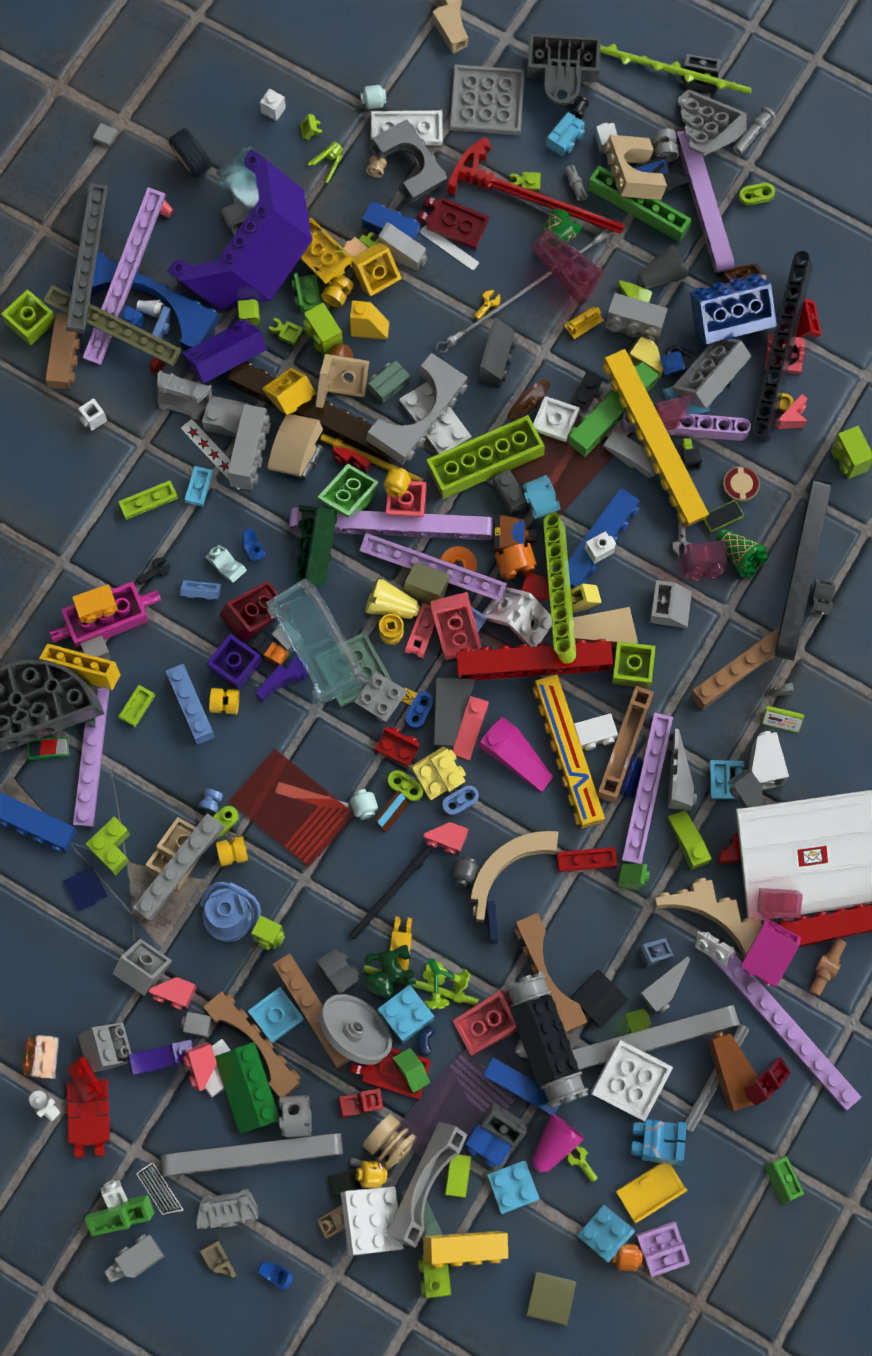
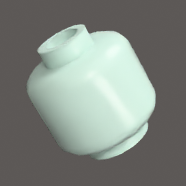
M380 85L366 86L364 93H360L361 104H365L368 110L381 109L384 103H387L385 89H382Z
M366 789L356 791L355 796L350 800L354 815L360 817L361 820L375 816V812L378 810L374 793L366 792Z

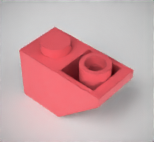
M449 822L426 832L423 836V841L430 847L437 848L438 846L444 848V851L448 854L455 855L457 853L460 855L469 829Z
M175 977L150 988L149 993L155 1001L163 1003L165 1000L170 1002V1006L175 1009L182 1010V1008L188 1010L197 987L191 982Z
M207 1042L184 1050L185 1056H183L185 1067L189 1068L191 1073L189 1076L192 1088L195 1087L198 1091L204 1090L217 1065L212 1046Z

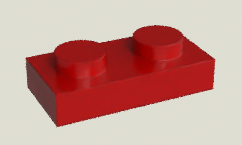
M85 1057L79 1058L67 1068L86 1103L93 1101L104 1092Z

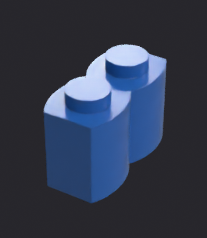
M479 1123L475 1124L464 1142L468 1152L474 1156L480 1154L484 1157L482 1161L492 1168L494 1165L498 1167L501 1165L512 1147Z

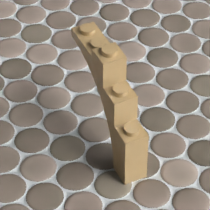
M440 0L443 7L440 6L433 11L432 21L453 54L468 47V36L460 16L462 0Z
M706 878L695 880V883H692L690 887L691 892L688 889L677 891V894L674 895L661 893L655 898V909H684L701 914L714 921L734 940L744 958L762 926L761 919L755 920L754 917L743 919L741 923L736 900L723 898L717 903L712 880L706 881Z

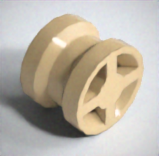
M375 155L371 156L369 159L370 165L367 166L366 172L373 177H382L384 174L383 168L386 167L387 161L384 158L378 161Z

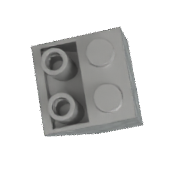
M656 580L649 623L687 628L692 591L674 582Z
M123 1023L92 1027L78 1034L83 1056L86 1058L93 1073L128 1063L127 1056L132 1053Z

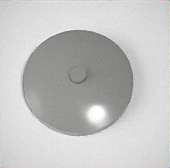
M339 994L330 997L321 1007L319 1012L321 1030L328 1042L340 1054L354 1062L367 1065L379 1063L388 1055L392 1047L390 1029L383 1017L368 1003L354 996Z

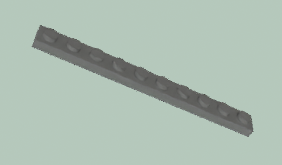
M90 183L66 325L67 332L85 334L108 194V186Z

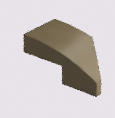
M219 1240L200 1250L210 1270L230 1275L231 1277L237 1276Z

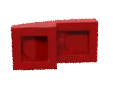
M380 1088L338 1097L341 1118L384 1109Z

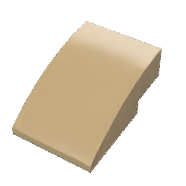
M293 414L286 415L276 435L268 462V469L301 477L317 449L315 443L323 431L320 421Z
M177 817L156 846V851L146 863L145 872L156 878L196 827ZM197 861L176 886L175 889L177 891L181 888Z

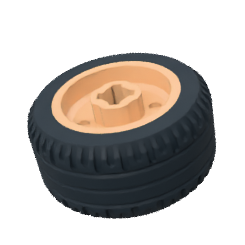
M183 128L169 138L168 143L193 177H199L211 168L212 162L209 156L188 129Z

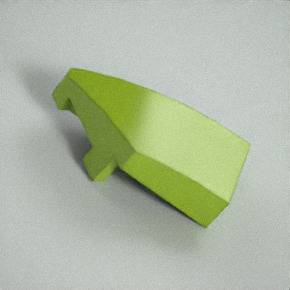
M619 280L617 282V287H620L624 296L649 303L652 291Z

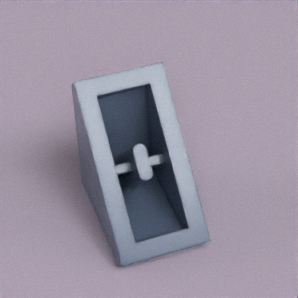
M666 938L643 944L638 949L645 968L674 956Z

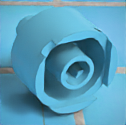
M547 475L523 485L525 498L532 506L531 510L535 519L561 510L559 501L555 500L556 493Z

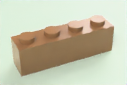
M56 313L46 383L48 388L70 390L71 383L75 381L73 369L74 366H77L78 357L76 349L79 350L80 339L78 338L79 333L66 331L68 314Z

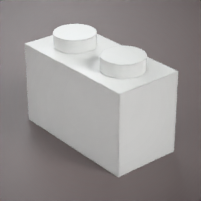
M611 713L574 723L581 747L585 751L592 750L599 744L604 746L610 745L618 737Z

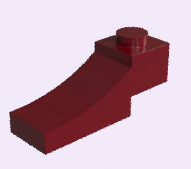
M781 1056L775 1058L758 1076L749 1081L745 1086L746 1097L752 1101L754 1106L768 1100L774 1091L781 1088L791 1074Z

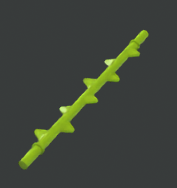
M601 44L600 53L620 58L623 65L635 62L652 67L655 71L663 70L684 76L687 83L695 79L716 85L719 89L727 88L731 89V91L734 90L748 95L752 91L751 87L715 78L708 73L701 74L680 67L679 62L669 65L647 59L646 56L640 57L617 50L615 44L609 47L602 46Z

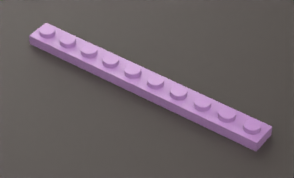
M149 187L143 198L101 308L116 317H119L166 196L165 193ZM94 327L83 359L101 365L112 336Z
M736 955L733 958L729 957L727 967L711 958L845 1111L861 1098L857 1091L756 977L750 976L743 971L741 967L742 962Z

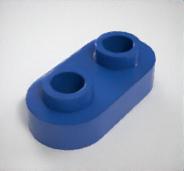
M420 692L415 696L406 715V723L410 728L419 729L424 725L433 707V697L431 694ZM424 700L427 702V705L422 706L420 702ZM417 717L419 721L415 723L412 719Z

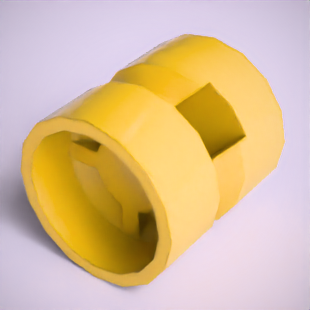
M341 275L338 279L332 278L330 280L331 285L329 284L321 295L327 304L335 308L343 306L347 299L346 296L350 294L354 287L353 282L344 275Z
M396 614L384 615L379 622V636L385 644H398L404 636V623Z
M212 688L209 703L210 713L225 711L226 714L237 715L239 690L228 689L224 692L222 688ZM225 698H228V705H224Z
M243 836L232 838L231 842L227 840L216 842L221 867L232 865L233 861L237 863L248 861Z

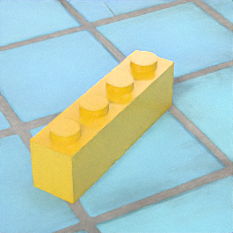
M51 644L46 645L39 657L40 661L47 660L63 665L87 684L113 690L121 676L114 661Z
M491 1231L423 1236L424 1262L431 1264V1267H444V1263H450L451 1266H462L463 1262L468 1261L469 1264H482V1260H488L489 1263H500L501 1259L508 1258V1233Z

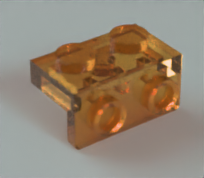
M41 1035L29 1037L26 1042L27 1059L23 1065L25 1077L55 1078L59 1038Z

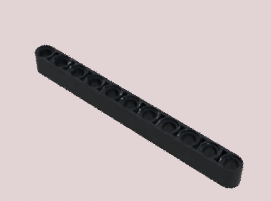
M799 251L793 257L753 421L752 431L757 440L762 443L768 442L773 435L813 269V263L806 251ZM782 361L781 364L775 365L777 362ZM778 378L777 381L771 382L773 379ZM770 395H774L772 399H767ZM766 412H770L768 416L763 417ZM762 429H766L764 433L759 434Z
M813 479L808 496L774 654L776 657L794 661L832 486L830 482Z

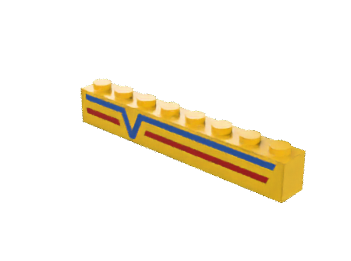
M558 675L536 680L532 688L535 699H539L540 705H538L540 715L544 716L546 723H544L545 731L551 736L550 746L552 751L557 754L556 764L558 770L562 769L564 777H561L564 788L568 787L570 795H567L570 806H574L576 812L573 813L575 822L580 824L581 829L603 823L605 817Z

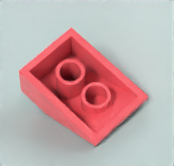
M468 592L430 601L446 661L455 659L460 649L471 648L472 651H478L482 647Z
M505 990L499 991L453 1020L471 1056L518 1032L510 1011L513 1003L509 992H505Z

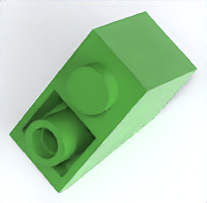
M622 864L617 887L641 891L643 886L646 887L650 871H647V864Z

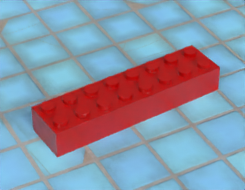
M597 639L593 643H587L586 640L576 641V658L570 663H563L556 654L554 645L549 646L548 643H539L536 647H529V644L518 645V648L499 646V649L492 650L491 647H481L478 651L464 648L460 649V652L456 654L457 678L475 679L477 681L610 671L613 665L611 641L606 642V639Z

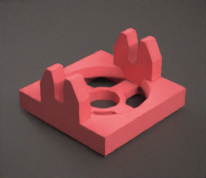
M772 334L767 336L764 370L767 368L774 339ZM796 337L794 346L798 353H792L791 359H796L797 361L789 366L788 373L801 374L805 338Z

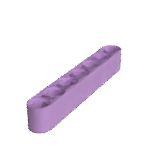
M625 411L621 427L626 432L635 433L636 428L634 424L631 425L626 420L628 419V412ZM657 411L662 422H669L671 424L670 426L664 424L668 434L671 436L742 441L747 437L751 428L750 422L745 418ZM682 423H686L690 427H684ZM700 425H706L708 428L704 429ZM719 426H724L726 430H721ZM737 428H743L745 431H739Z

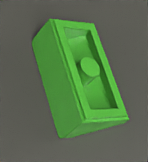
M788 1157L765 1166V1170L781 1204L804 1195Z

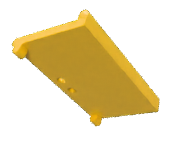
M660 1163L618 1189L616 1194L636 1224L685 1193L687 1188L683 1186L671 1165Z

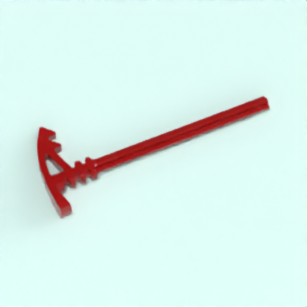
M487 137L474 143L462 155L448 182L447 193L456 196L458 181L466 182L469 179L470 184L477 182L478 187L485 185L487 190L495 188L552 210L555 208L563 209L574 218L618 234H622L625 224L498 179L493 172L486 174L485 169L478 171L479 160L486 161L487 154L485 150L491 151V145ZM473 158V168L466 167L468 161Z

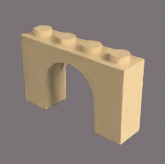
M609 135L607 142L604 143V153H606L608 164L612 170V176L615 178L616 187L621 197L661 200L667 187L663 174L641 172L628 164L649 162L653 153L650 139Z

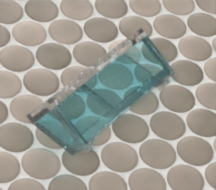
M305 578L266 602L269 606L267 609L272 619L276 618L279 620L313 681L314 689L312 692L317 700L320 699L326 703L369 682L314 584Z

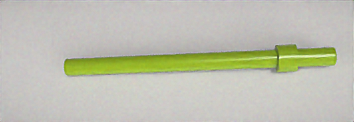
M364 965L363 972L367 974L382 971V969L369 965ZM403 979L396 981L397 983L407 985ZM416 980V984L411 985V987L430 993L434 992V985ZM438 987L440 996L453 999V1002L460 1004L463 1002L473 1006L478 1005V998L465 995L464 992L456 993L455 991Z

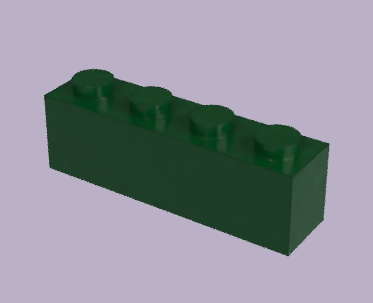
M299 505L302 519L298 521V528L301 529V538L297 540L300 555L297 556L296 581L325 586L328 578V565L331 559V546L334 541L337 511Z

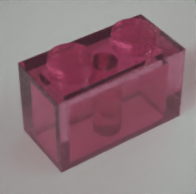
M759 888L757 912L766 919H774L775 916L782 917L784 920L800 918L803 894L798 890Z

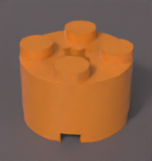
M527 543V547H524V544L514 545L503 549V554L499 555L497 552L494 555L502 578H505V581L513 580L516 578V575L523 573V576H527L528 572L534 573V569L537 567L530 543Z

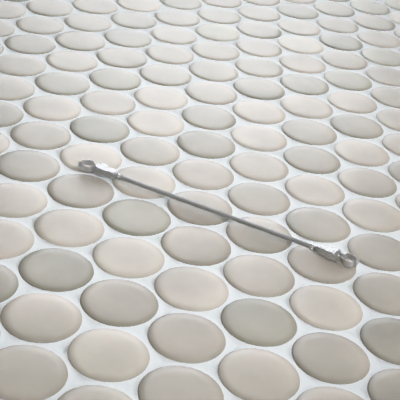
M603 229L602 231H600L599 235L594 237V239L587 246L576 252L574 255H572L571 257L563 261L561 264L550 270L548 273L540 277L538 280H536L535 282L527 286L525 289L514 295L512 298L501 304L499 307L488 313L486 316L478 320L476 323H474L467 329L459 331L454 335H450L449 337H447L446 342H439L437 348H435V351L438 350L439 345L448 344L447 350L439 351L438 355L439 353H446L448 351V347L451 348L457 345L458 342L461 339H463L464 336L470 330H472L473 328L481 324L483 321L491 317L493 314L504 308L506 305L517 299L519 296L530 290L532 287H534L542 280L553 274L555 271L566 265L568 262H570L578 255L589 249L591 246L598 245L602 241L608 240L611 237V234L618 233H615L613 231L610 232V230Z

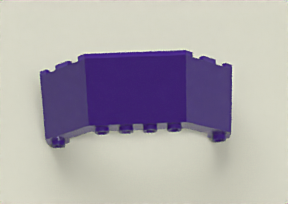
M252 149L246 155L244 165L255 174L259 200L217 261L194 266L178 259L167 270L178 282L220 311L238 307V301L254 299L258 303L271 301L313 241L305 201V191Z

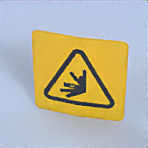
M404 688L408 692L401 701L411 705L418 693Z

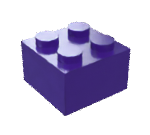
M229 634L209 659L207 666L208 670L240 691L262 663L260 654L232 634Z

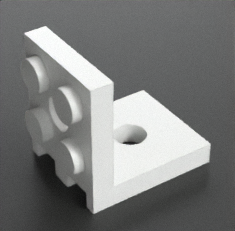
M509 587L505 588L501 601L493 599L482 614L488 618L487 621L509 626L525 644H529V647H536L552 627L551 615L531 593ZM534 619V626L531 628V621Z

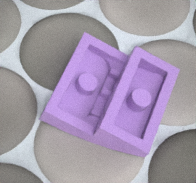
M675 1221L636 1234L651 1277L690 1264Z

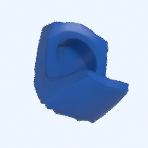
M245 530L243 532L244 552L252 561L262 559L266 555L265 550L260 545L254 530Z
M265 1261L259 1266L258 1273L277 1287L286 1290L292 1284L293 1274L283 1266Z

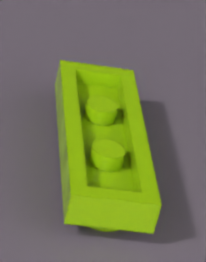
M171 480L120 500L118 503L125 519L128 520L177 500L178 496Z

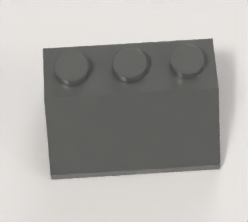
M494 318L480 366L479 382L501 387L502 381H506L508 371L505 369L507 365L511 364L512 354H510L511 348L515 349L517 338H514L515 330L498 318Z

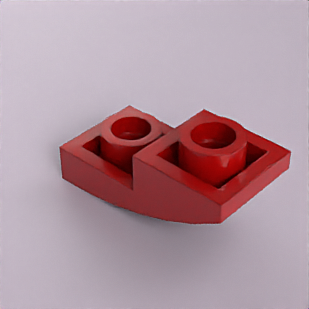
M341 447L333 448V458L339 465L343 464L346 466L352 463L354 468L362 470L365 474L371 469V462L360 454Z

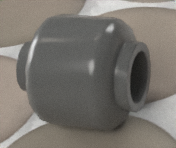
M463 857L456 861L451 876L456 881V885L465 888L475 883L480 868L476 860Z

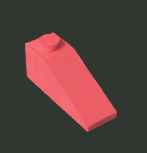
M470 696L453 748L456 757L470 761L488 710V701Z

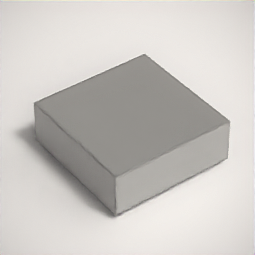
M100 123L93 136V140L110 147L117 135V129Z

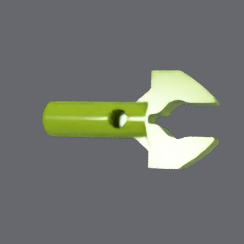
M577 1146L575 1149L580 1154V1160L575 1159L569 1153V1164L571 1166L574 1164L579 1165L591 1182L596 1181L598 1177L585 1161L588 1152L584 1148Z

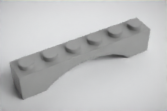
M207 813L133 908L152 921L185 874L215 842L226 827Z
M439 1122L387 1232L388 1236L399 1243L416 1248L424 1231V1208L430 1188L441 1170L460 1153L468 1136L456 1126Z

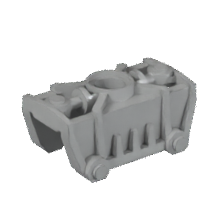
M162 371L158 373L157 403L159 409L174 410L190 415L192 419L198 420L205 413L206 406L212 398L211 385L206 386L201 384L200 381L193 382L186 378H180L173 373L170 375Z
M246 1188L236 1193L218 1196L204 1195L200 1201L197 1228L205 1229L209 1226L210 1228L231 1227L238 1223H245V1220H257L259 1215L258 1206L252 1193Z

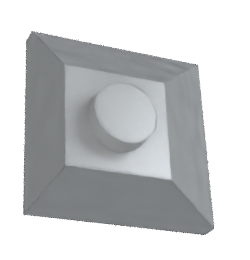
M212 396L206 406L202 420L204 431L236 437L244 404L249 405V403Z

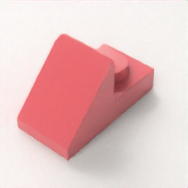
M801 394L778 419L776 427L778 429L804 428L807 420L801 414L807 407L805 404L808 398Z

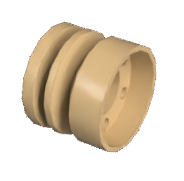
M389 1114L382 1120L363 1143V1147L372 1155L379 1150L382 1151L379 1162H383L389 1157L385 1163L387 1169L399 1163L408 1154L417 1138L414 1134H411L405 1139L409 1132L407 1128L398 1133L397 1130L401 1122L392 1114Z

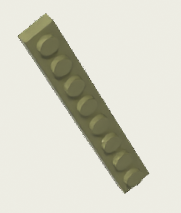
M51 285L43 301L68 314L72 294ZM92 304L89 306L87 324L174 367L182 351L180 348Z

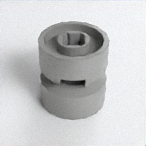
M661 129L653 134L656 159L666 157L667 162L676 160L679 157L675 130Z

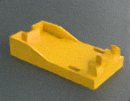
M310 217L309 225L313 241L300 260L325 284L329 283L331 285L330 280L332 278L338 279L341 275L345 274L344 269L347 265L352 267L351 262L353 258Z

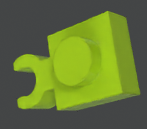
M523 172L522 177L517 174H510V180L516 181L512 184L534 192H540L541 173Z
M274 318L273 323L278 326L276 328L269 326V331L273 334L279 333L280 340L296 346L304 332L303 328L289 321L283 325L279 319Z

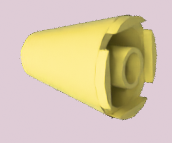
M377 577L372 587V593L369 595L365 613L381 616L396 614L400 618L407 619L417 616L420 606L417 605V600L384 579Z

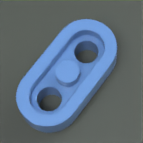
M465 786L444 799L443 811L449 816H455L477 803L479 798L478 790L473 786ZM471 794L473 798L468 800L465 796ZM455 804L456 808L450 809L449 805Z

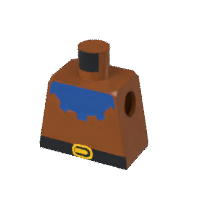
M495 514L494 555L497 552L503 554V549L514 545L524 544L525 546V541H536V530H525V520Z

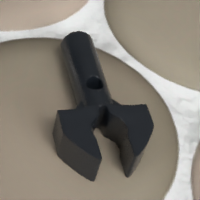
M155 558L152 560L153 568L140 576L137 582L142 585L155 575H161L164 578L170 571V564L161 569L159 566L166 562V559Z

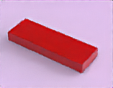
M615 847L556 853L558 873L617 868Z

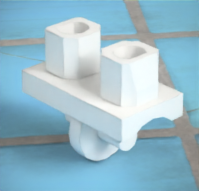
M39 1090L31 1093L29 1102L35 1108V1112L40 1117L45 1115L52 1122L60 1114V1111L53 1105L55 1103L54 1099L49 1094L46 1096L44 1092Z

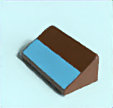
M397 791L375 818V825L384 832H388L409 805V801L401 791Z

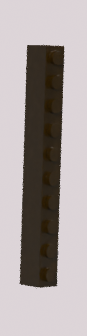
M247 361L232 369L228 376L230 386L278 409L262 390L263 387L276 379L275 377L271 376L266 370L254 368ZM314 395L310 401L301 404L295 412L291 413L319 420L323 432L390 464L394 462L393 458L366 441L367 433L373 425L369 424L362 417L352 416L345 409L340 410L329 401H325L323 408L316 407L317 396Z

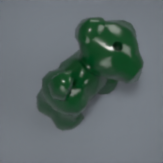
M402 945L393 951L386 950L366 956V965L373 961H378L382 967L381 972H374L365 980L366 988L373 995L389 1000L393 997V983L403 979L407 985L416 984L413 969L403 970L398 961L399 957L404 960L410 959L408 945Z

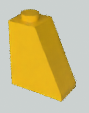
M352 301L350 314L351 336L388 340L389 321L371 302Z

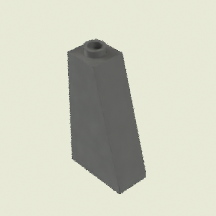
M436 679L434 750H438L443 746L448 750H453L469 698L474 691L475 679Z

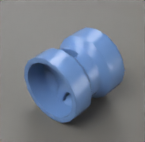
M205 788L203 792L204 798L200 801L198 807L206 812L216 814L218 803L222 800L223 794L216 790Z

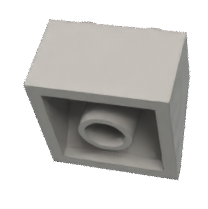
M139 939L120 957L112 974L145 996L150 988L157 984L172 963V960L142 939Z

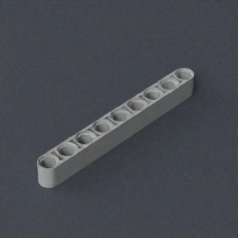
M732 1005L574 1049L572 1052L577 1061L579 1071L606 1064L618 1039L644 1052H649L739 1026L740 1023L735 1007Z
M341 1133L161 1155L162 1176L169 1177L343 1155Z

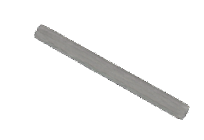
M742 1024L737 1027L733 1034V1038L739 1047L749 1032V1029ZM715 1068L685 1120V1123H687L686 1130L689 1132L694 1131L720 1084Z

